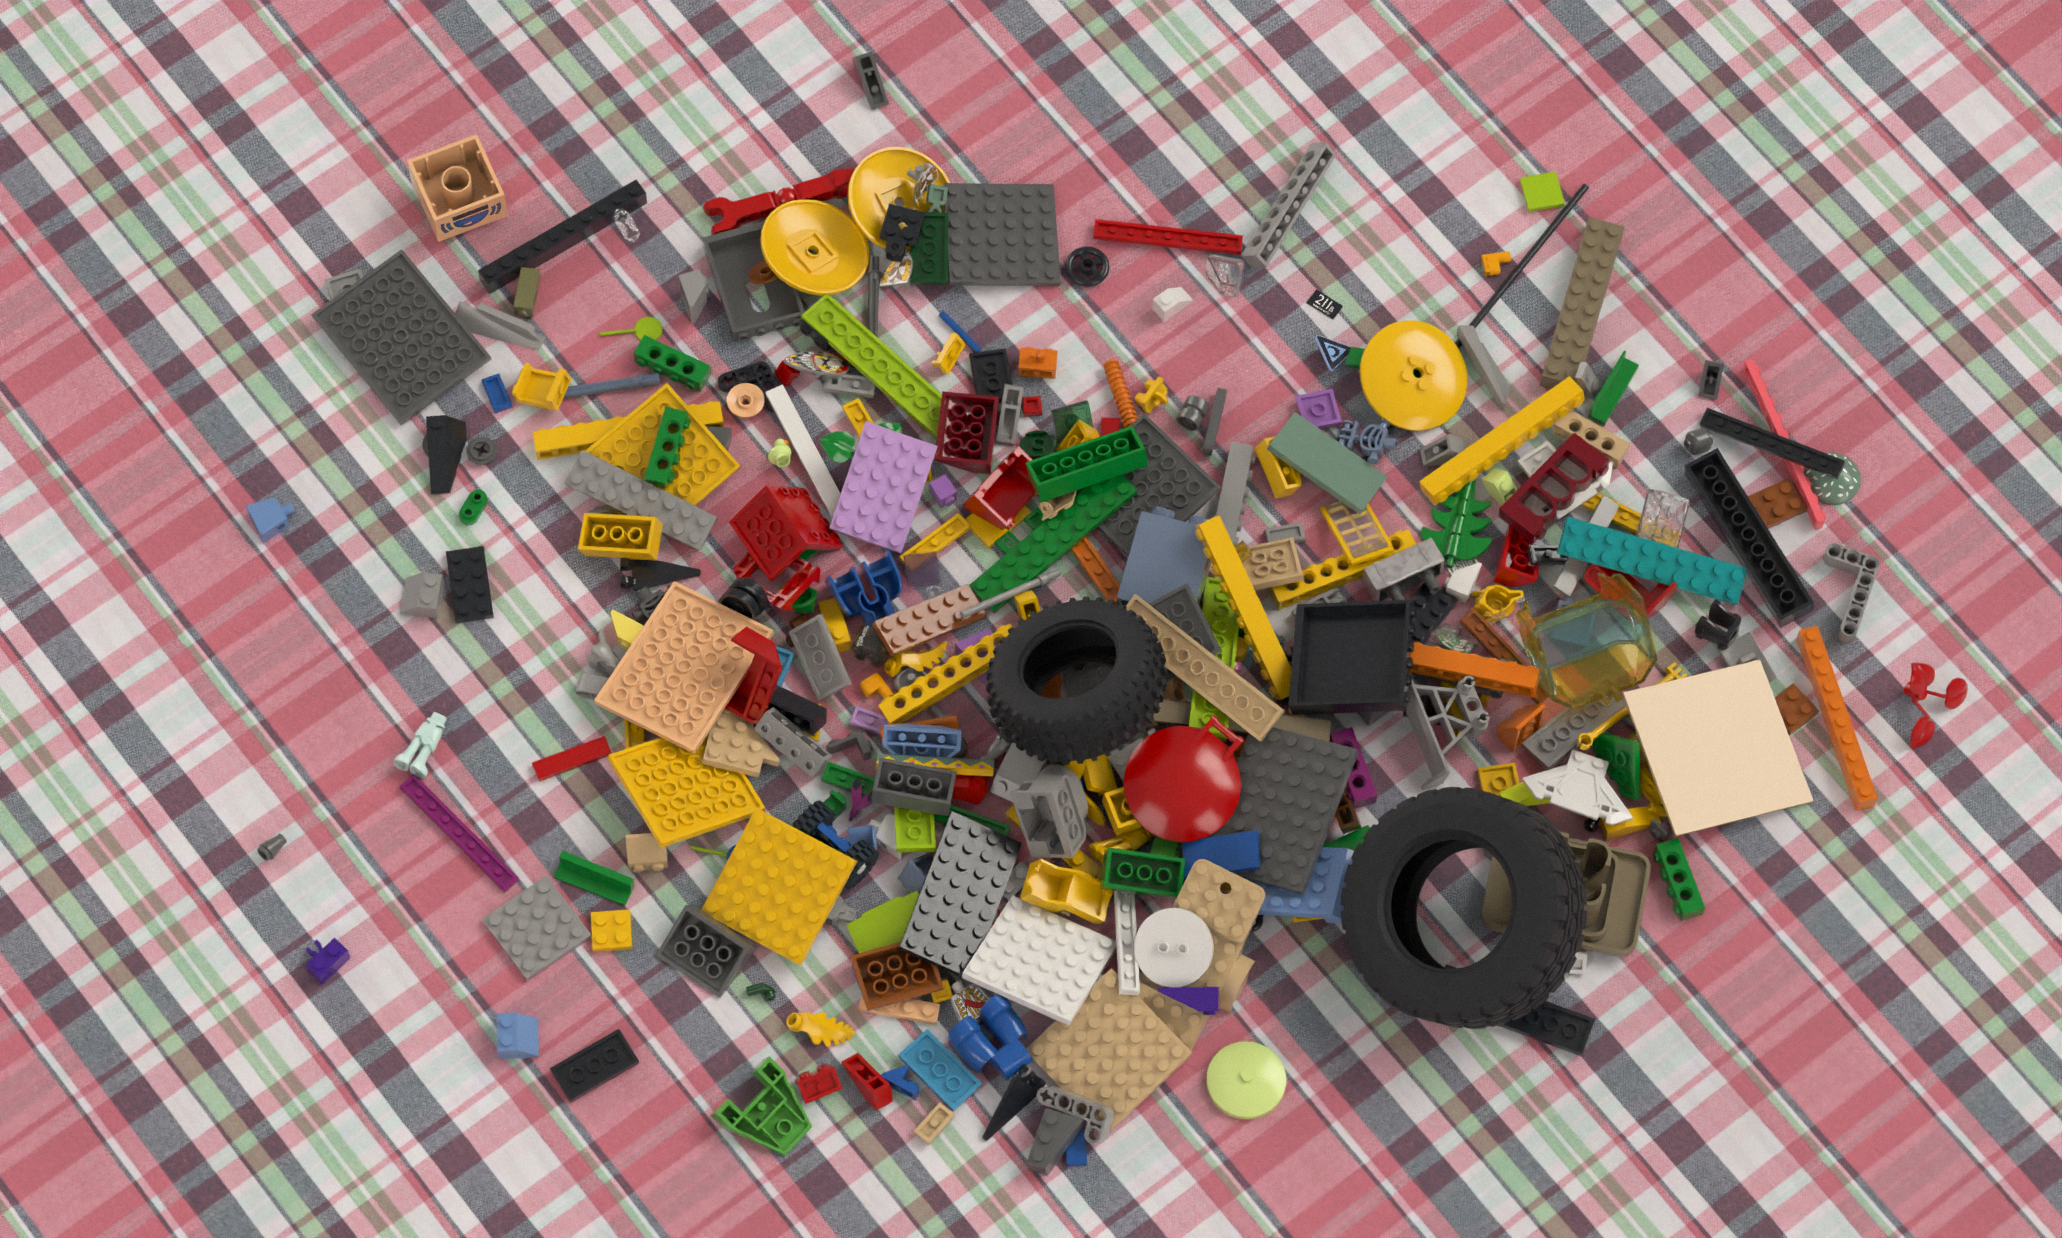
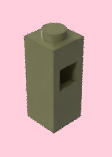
M521 267L513 305L514 314L521 318L533 317L541 280L540 269Z

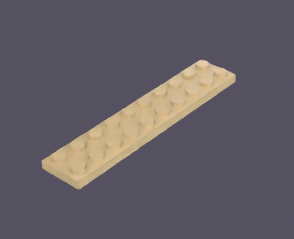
M1134 594L1126 605L1127 611L1133 610L1137 614L1136 618L1142 617L1146 621L1145 624H1148L1153 630L1152 634L1155 633L1159 640L1157 642H1161L1164 650L1161 654H1164L1166 657L1165 667L1262 742L1285 710L1141 597Z

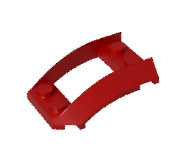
M748 551L733 567L737 578H749L759 568V565ZM797 557L788 566L796 574L776 595L764 589L769 599L768 603L783 610H793L791 605L813 581L819 583L820 567H814L809 562Z

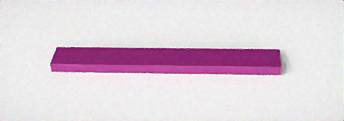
M415 774L399 786L504 893L519 881V877Z

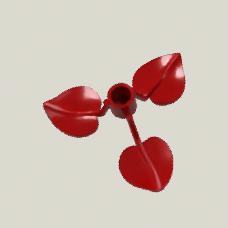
M1911 663L1910 682L1904 687V694L1912 698L1911 702L1925 716L1920 717L1913 727L1910 740L1911 749L1927 744L1935 731L1934 722L1929 720L1930 716L1918 701L1924 700L1927 694L1946 698L1945 707L1955 709L1963 703L1968 691V685L1962 678L1951 680L1947 685L1946 694L1927 690V686L1931 685L1934 681L1935 671L1932 666L1925 663Z

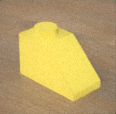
M612 609L611 619L618 644L627 651L644 625Z

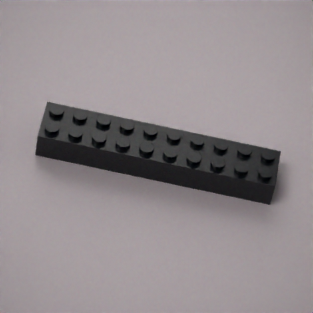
M1716 448L1685 465L1686 477L1742 567L1747 568L1748 577L1779 627L1782 628L1813 611L1814 602L1719 449Z

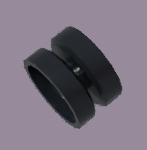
M743 577L735 579L719 599L720 604L754 621L765 610L769 601L766 592L759 584Z

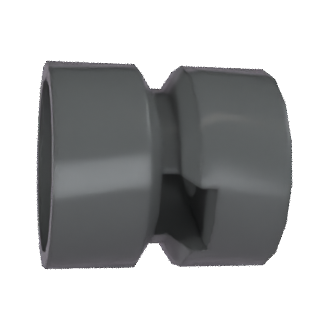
M1189 395L1176 418L1177 422L1188 430H1198L1203 417H1205L1209 409V404L1198 396Z

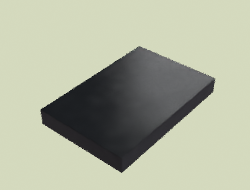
M1006 348L969 353L976 395L999 397V403H1002L1004 384L1013 385Z

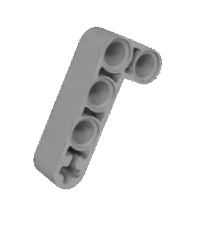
M1056 1086L1042 1087L1038 1090L1037 1099L1041 1104L1088 1121L1084 1133L1087 1142L1094 1144L1104 1142L1107 1139L1114 1118V1112L1111 1107ZM1065 1097L1069 1100L1068 1107L1064 1104ZM1083 1103L1087 1107L1086 1113L1082 1111ZM1101 1110L1105 1114V1118L1103 1120L1099 1116ZM1095 1129L1099 1132L1098 1139L1094 1137Z

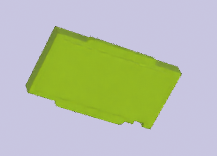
M918 891L902 898L898 896L863 913L861 918L846 924L859 953L901 942L918 898Z

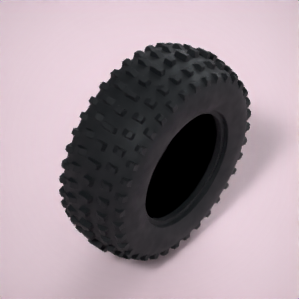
M1073 597L1070 598L1069 602L1062 603L1061 600L1056 601V605L1051 607L1044 605L1042 606L1043 610L1037 613L1035 611L1030 612V617L1026 620L1021 618L1016 628L1010 627L1008 629L1009 635L1002 637L999 640L1000 647H995L993 650L995 657L990 658L989 661L990 669L987 670L986 691L989 693L987 696V703L991 707L989 711L992 718H996L994 720L998 728L1001 727L1004 736L1007 737L1011 744L1016 743V747L1020 751L1026 750L1028 756L1033 757L1036 755L1037 759L1042 762L1049 759L1051 764H1056L1057 761H1063L1064 765H1069L1071 761L1083 764L1086 759L1091 758L1092 761H1097V757L1104 754L1108 757L1111 755L1110 752L1115 749L1121 751L1124 749L1123 745L1128 741L1133 743L1138 733L1143 734L1146 731L1145 726L1147 723H1153L1154 713H1159L1161 709L1159 703L1164 701V691L1167 687V680H1165V676H1167V669L1165 668L1166 657L1164 654H1161L1164 650L1161 642H1157L1159 641L1155 633L1152 634L1153 630L1148 624H1145L1146 621L1142 617L1136 618L1137 614L1133 610L1127 611V607L1123 604L1115 605L1114 600L1103 602L1101 597H1097L1096 600L1083 597L1082 600L1078 601ZM1086 662H1103L1113 665L1109 675L1098 686L1082 695L1066 699H1051L1040 696L1044 686L1055 675L1071 666Z

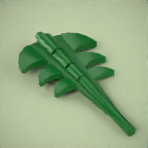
M1476 479L1465 484L1458 491L1456 497L1448 496L1444 502H1441L1451 512H1440L1434 508L1431 509L1432 518L1436 524L1444 528L1443 531L1430 530L1424 526L1421 530L1422 540L1433 539L1440 553L1447 560L1445 565L1447 568H1453L1454 562L1458 560L1469 561L1480 557L1487 551L1492 541L1491 537L1477 538L1471 536V533L1484 530L1492 521L1491 518L1472 516L1473 513H1481L1491 506V501L1474 500Z

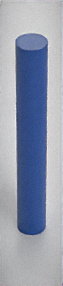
M945 311L939 314V317L974 352L982 350Z

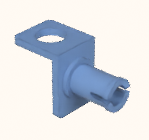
M874 825L848 828L850 847L855 843L857 844L859 840L864 839L870 845H873L874 849H877Z

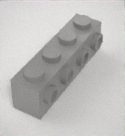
M774 707L764 713L754 728L761 738L769 741L777 751L786 755L790 762L797 764L806 775L812 778L823 771L832 757L828 751Z

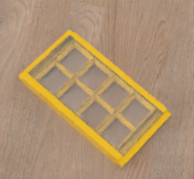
M1341 501L1320 507L1322 516L1350 565L1353 566L1394 552L1392 543L1369 504H1367L1360 515Z

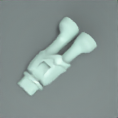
M433 712L432 716L428 717L418 728L409 747L402 754L395 757L393 764L402 771H407L410 767L412 774H415L420 779H425L428 773L425 763L430 753L434 754L447 718ZM420 745H422L421 752L411 764L413 756Z

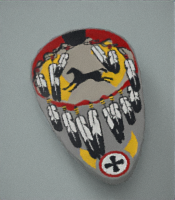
M830 351L802 352L784 358L786 365L813 373L815 378H819L821 375L841 376L849 370V362L842 355Z

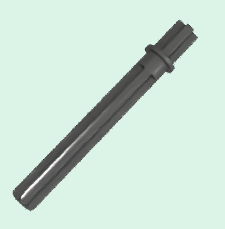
M870 256L869 271L866 272L868 276V330L878 338L879 277L881 272L879 271V256Z

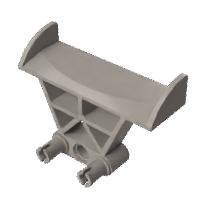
M1472 676L1464 677L1455 688L1414 685L1413 680L1412 685L1409 686L1408 692L1411 695V702L1407 703L1406 713L1432 775V778L1423 783L1421 786L1422 790L1443 784L1450 774L1444 755L1468 733L1477 737L1482 735L1488 727L1490 716L1483 710L1474 688L1475 681H1473L1474 678ZM1419 695H1428L1437 715L1427 717ZM1440 697L1450 698L1445 708L1442 705ZM1454 699L1463 720L1446 715ZM1467 705H1472L1475 711L1468 710ZM1439 722L1449 743L1442 751L1431 726ZM1452 727L1462 732L1455 737Z

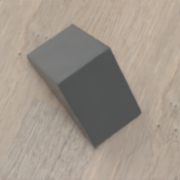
M1705 360L1698 396L1717 399L1724 363Z

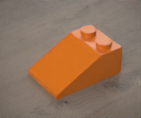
M1544 703L1526 705L1522 709L1518 708L1511 715L1512 718L1508 721L1504 720L1499 724L1496 737L1514 752L1527 738L1540 729L1546 705Z

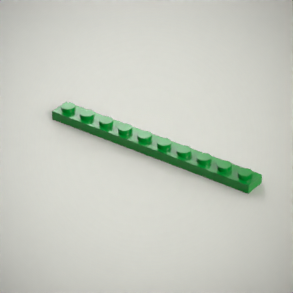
M828 762L821 781L851 792L853 782L858 779L862 785V796H865L873 791L875 778ZM953 805L950 806L949 813L953 811L1008 836L1010 825ZM934 814L935 822L946 824L948 816Z

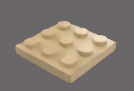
M1293 537L1237 549L1238 556L1254 590L1304 580Z

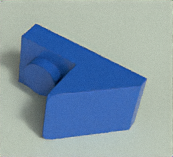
M904 1066L881 1074L892 1089L916 1101L919 1096L918 1085L911 1080H905L910 1072V1066Z

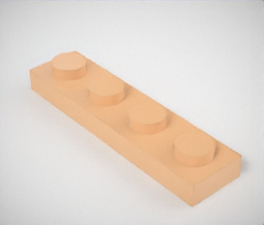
M861 995L859 1011L937 1025L940 1004L909 999L867 1011Z

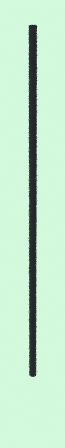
M1583 184L1468 326H1474L1476 329L1589 189L1588 185ZM1459 338L1455 341L1459 349L1463 344ZM1390 425V427H1387L1388 435L1391 434L1396 426ZM1363 455L1361 458L1367 462L1370 456Z

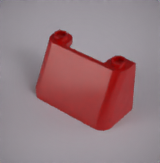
M1018 446L1003 459L962 505L968 511L1003 531L1005 528L1009 530L1016 523L1014 521L1015 516L1036 494L1026 467V462L1032 459Z

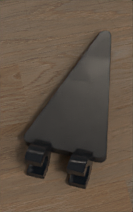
M620 558V571L632 570V577L627 575L621 576L620 583L622 589L633 587V591H639L643 587L651 588L696 577L701 574L700 569L659 560Z
M1022 1064L1018 1074L1013 1076L982 1136L983 1140L988 1141L1037 1096L1040 1088L1046 1085V1082L1026 1065Z

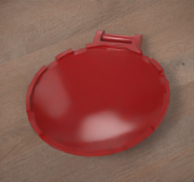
M1215 715L1211 717L1202 729L1189 726H1174L1154 732L1135 748L1128 760L1123 786L1129 810L1144 829L1159 838L1177 842H1193L1209 837L1228 822L1237 807L1241 791V778L1238 765L1232 754L1242 744L1244 739L1241 736L1235 735L1219 722V718ZM1212 726L1233 742L1230 748L1209 731Z

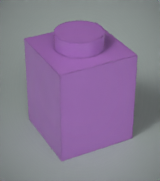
M946 474L929 482V491L940 508L948 507L955 503L957 491Z

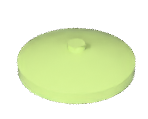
M1237 1042L1224 1047L1213 1057L1207 1071V1090L1213 1103L1225 1114L1237 1119H1256L1273 1111L1282 1100L1286 1087V1073L1278 1056L1269 1048L1255 1042Z

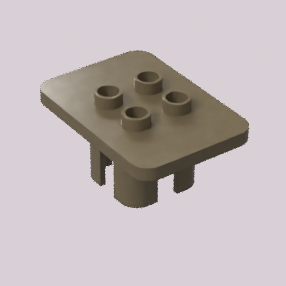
M1560 832L1564 838L1563 841L1569 844L1576 857L1574 862L1580 866L1584 879L1582 886H1585L1587 905L1584 906V910L1587 911L1586 929H1582L1584 939L1581 949L1617 957L1630 955L1635 950L1638 941L1651 870L1650 861L1642 853L1610 847L1602 840L1589 838L1588 842L1569 838V833ZM1492 856L1481 919L1488 929L1505 933L1511 915V889L1505 871L1496 858Z

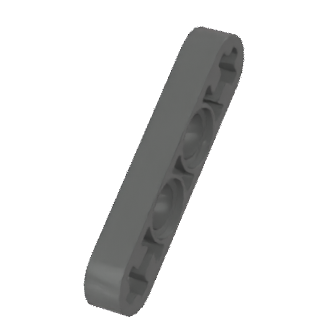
M1217 389L1202 454L1212 456L1227 389Z

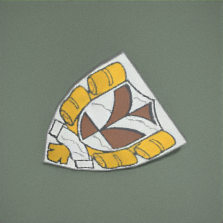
M927 163L923 167L920 165L916 166L915 171L912 169L908 170L907 176L916 180L914 202L928 190L929 184H934L938 180V171L935 165Z
M907 249L901 262L891 261L881 278L879 287L903 284L906 288L910 289L913 286L910 285L909 280L913 261Z

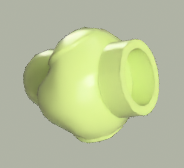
M779 438L774 442V447L768 453V459L772 464L780 468L789 465L792 454L789 448V441Z

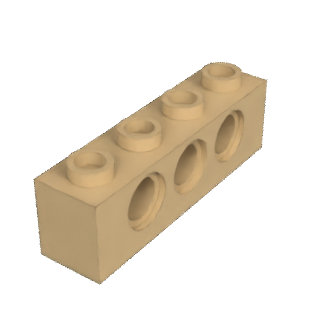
M1572 410L1553 424L1552 432L1558 438L1567 440L1573 433H1576L1606 456L1609 462H1613V467L1616 469L1628 453L1629 442ZM1570 428H1575L1578 431H1571ZM1587 437H1591V438H1593L1594 440H1593V441H1589V440H1587L1586 438H1587ZM1602 447H1608L1610 450H1605Z

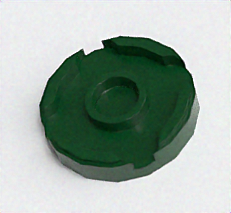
M1035 430L1025 434L1023 439L1021 438L1020 448L1034 460L1057 452V441L1052 434L1050 436L1046 431Z

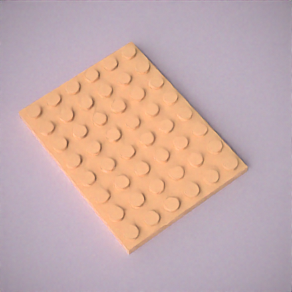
M674 581L595 698L594 703L695 754L746 677L754 654L732 642V637L746 626L769 640L773 636L774 631Z

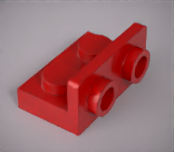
M827 1063L816 1067L817 1071L809 1073V1071L803 1072L794 1080L798 1085L805 1104L842 1089L834 1066H828Z

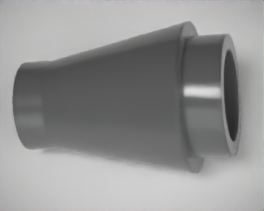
M279 833L277 836L260 844L257 849L258 854L265 861L272 860L283 845L287 843V840Z

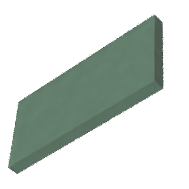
M1296 412L1292 414L1267 448L1268 451L1359 515L1388 477Z

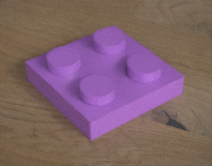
M1333 389L1296 396L1299 414L1319 429L1341 425L1342 421Z

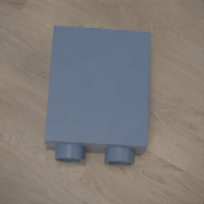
M1153 507L1152 513L1141 511L1117 595L1119 605L1123 604L1126 606L1134 594H1137L1149 604L1186 583L1190 586L1200 605L1211 560L1204 554L1203 548L1205 547L1202 541H1199L1196 537L1195 526L1208 519L1190 516L1189 522L1174 519L1175 512L1163 507Z

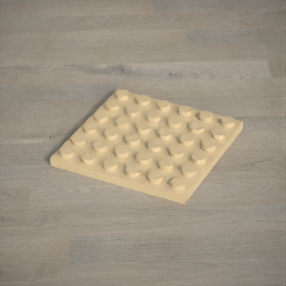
M1112 968L1094 984L1070 1026L1056 1020L1026 1048L1031 1058L1061 1089L1112 1108L1114 1118L1109 1133L1193 1054L1137 995L1119 994L1118 975ZM1083 1103L1082 1111L1086 1113L1087 1107ZM1101 1110L1099 1116L1103 1120L1105 1118V1114Z

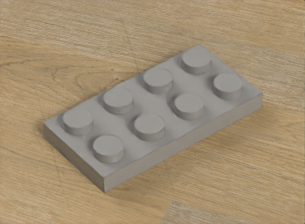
M817 615L789 631L818 701H823L852 684L823 615Z

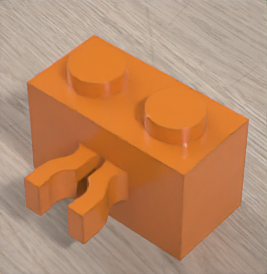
M1020 347L1018 376L1055 379L1058 350Z

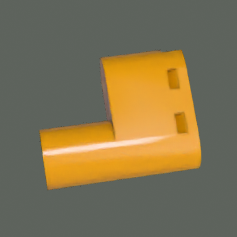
M1510 251L1481 255L1485 276L1501 274L1500 263L1511 262Z
M874 673L860 683L861 691L868 699L877 693L883 699L894 695L878 673Z

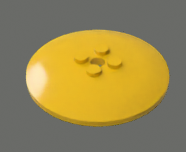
M888 147L869 154L858 164L849 181L848 204L854 222L869 240L886 249L887 241L880 240L879 236L889 204L896 205L895 199H899L903 202V207L921 212H927L931 204L926 203L927 191L914 202L916 180L907 176L908 170L912 169L915 171L916 166L920 165L923 167L924 164L931 163L936 166L938 171V180L934 185L943 186L944 183H950L946 174L932 159L916 150L904 147ZM940 206L942 213H944V206ZM903 222L898 224L900 229L907 227ZM906 246L908 252L911 253V247Z
M809 199L787 202L770 213L761 230L760 244L766 263L778 278L799 291L823 296L825 294H839L855 286L867 269L869 246L865 235L847 213L831 204ZM808 250H814L817 254L813 255Z
M1407 320L1395 322L1384 327L1368 342L1360 362L1361 386L1370 406L1381 418L1389 421L1391 425L1404 430L1426 431L1444 424L1456 414L1466 395L1467 369L1460 350L1448 335L1437 327L1425 322ZM1414 369H1417V370L1420 371V373H1421V377H1420V378H1416V377L1413 375V370H1414Z

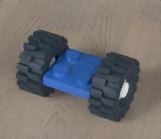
M815 801L797 817L798 819L793 822L792 827L857 861L844 885V888L851 889V887H855L857 883H860L861 879L865 878L866 874L872 870V867L875 866L876 861L879 859L880 853L864 839L859 840L857 844L855 843L850 847V842L846 838H840L836 835L837 831L832 827L836 814L822 801Z

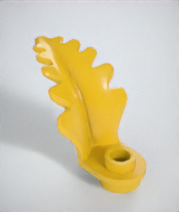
M947 641L941 642L940 645H937L935 648L932 647L928 651L922 650L919 653L908 651L894 655L893 658H889L886 661L884 670L889 676L894 677L901 671L902 666L911 667L916 671H923V667L932 669V662L938 664L940 663L939 658L944 657L943 652L946 651Z
M794 1012L788 1016L786 1021L791 1031L806 1032L815 1045H819L821 1040H823L825 1046L829 1047L833 1040L834 1044L838 1046L839 1041L844 1044L846 1038L849 1041L855 1035L853 1027L849 1028V1024L844 1025L843 1021L836 1024L837 1019L835 1017L827 1020V1015L824 1012L817 1014Z

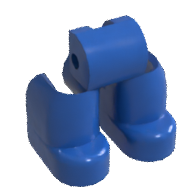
M889 550L885 552L881 559L868 565L864 561L860 565L863 575L869 581L876 598L872 602L866 597L854 566L850 567L846 574L836 579H832L831 575H829L825 580L830 593L834 596L842 612L849 618L860 614L863 624L870 634L876 632L872 626L874 621L895 613L890 601L899 597L902 592L901 576Z
M999 994L990 998L980 1009V1021L995 1039L1001 1042L1002 1047L997 1050L980 1031L979 1024L972 1016L965 1017L959 1021L949 1032V1046L962 1062L976 1073H982V1066L988 1061L1007 1081L1018 1072L1022 1064L1027 1066L1032 1062L1030 1054L1017 1039L1021 1035L1024 1036V1040L1027 1039L1026 1027L1018 1014L1013 1010L1011 1002Z

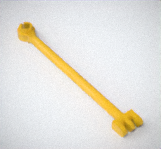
M1674 662L1665 670L1668 675L1656 684L1685 678L1688 675L1684 673L1679 676L1683 669L1680 667L1674 671L1678 666ZM1627 706L1592 732L1580 734L1576 741L1577 746L1581 750H1588L1595 738L1629 714Z

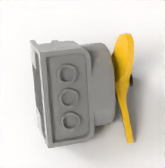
M1084 760L1083 764L1071 761L1069 765L1064 766L1058 764L1048 765L1041 770L1035 780L1024 781L1020 785V790H1012L1010 792L1031 857L1073 858L1086 839V826L1084 823L1086 816L1101 826L1106 823L1102 812L1085 794L1080 781L1085 771L1086 760Z

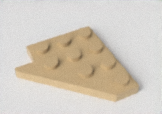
M724 709L710 730L702 764L759 778L762 763L778 767L780 759L766 741L759 736L758 732L754 730L755 727L751 723Z

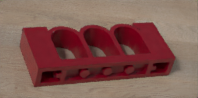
M1573 433L1499 508V518L1534 544L1546 535V527L1554 524L1557 519V510L1567 509L1573 504L1575 492L1585 491L1592 484V478L1597 480L1608 472L1609 459L1576 433ZM1568 458L1585 471L1587 476L1582 480H1573L1561 472L1558 467ZM1551 476L1570 493L1564 498H1556L1540 487V485ZM1533 494L1548 505L1552 512L1546 516H1538L1525 507L1523 503Z

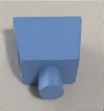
M277 498L267 499L246 506L248 514L263 543L288 528L289 524L286 516L295 513L291 502L280 506Z

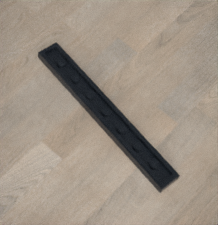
M1710 408L1706 409L1699 423L1701 427L1835 479L1839 478L1845 465V461Z

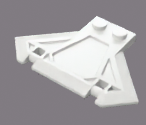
M1546 441L1519 459L1517 464L1530 478L1552 456L1556 449L1549 441ZM1568 458L1558 467L1561 472L1573 480H1582L1587 476L1585 471ZM1609 462L1608 472L1603 477L1600 476L1597 480H1594L1588 489L1582 492H1575L1574 502L1569 508L1557 510L1558 520L1597 495V487L1601 486L1603 489H1606L1610 486L1613 462ZM1551 476L1540 485V487L1556 498H1564L1570 493ZM1533 494L1525 501L1524 506L1538 516H1546L1552 512L1548 505Z
M1572 749L1566 765L1522 778L1535 799L1541 801L1543 797L1550 799L1549 804L1594 820H1598V817L1606 819L1605 824L1611 826L1633 819V816L1604 778L1609 763L1605 760Z

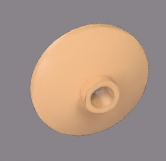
M751 383L738 384L727 395V406L738 417H753L764 406L763 392L759 387ZM747 401L749 404L743 405V402Z

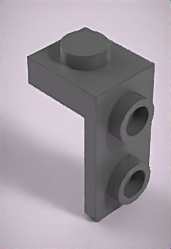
M861 731L858 733L852 732L846 738L840 740L834 739L826 745V750L830 754H834L857 745L863 760L866 761L871 759L873 746L870 740H866Z

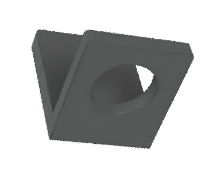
M1667 816L1662 817L1660 821L1661 824L1667 823L1670 826L1671 830L1669 832L1655 818L1651 820L1648 829L1651 835L1658 839L1660 843L1674 834Z

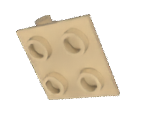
M1076 491L1041 502L1040 510L1043 513L1041 520L1051 519L1061 509L1071 507L1074 503Z

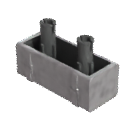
M1429 538L1363 568L1362 583L1373 601H1384L1390 597L1392 600H1405L1401 592L1423 582L1426 583L1430 593L1433 594L1441 589V585L1435 577L1443 574L1444 558L1433 539Z

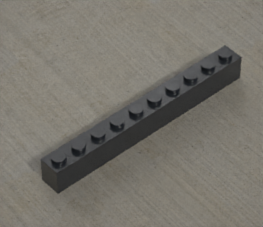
M637 180L632 181L479 269L480 282L489 294L519 278L521 267L535 269L646 205L647 196L645 190Z

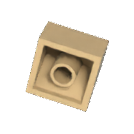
M652 833L625 835L629 871L640 873L644 870L661 871L664 868H668L667 846L660 848Z

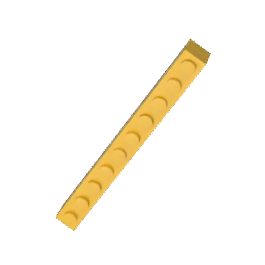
M1570 376L1420 480L1422 493L1434 506L1444 502L1452 493L1461 490L1465 484L1474 481L1479 474L1491 469L1499 460L1505 459L1509 453L1521 448L1526 441L1535 438L1539 432L1549 428L1559 418L1565 417L1573 408L1579 407L1585 401L1584 391Z
M708 401L700 405H687L705 426L724 427L720 401ZM616 416L608 420L597 419L589 423L579 422L571 426L560 425L552 429H538L533 432L537 460L578 454L582 450L586 451L625 417Z
M1220 515L1214 516L1195 526L1196 537L1199 541H1202L1205 547L1203 548L1204 554L1207 558H1210L1213 564L1211 566L1212 571L1221 581L1219 583L1220 588L1229 598L1228 605L1232 611H1235L1237 615L1236 622L1240 628H1243L1246 634L1244 639L1249 646L1251 645L1254 651L1252 653L1253 658L1262 668L1260 672L1263 679L1269 683L1271 696L1276 698V700H1282L1290 694L1292 668Z

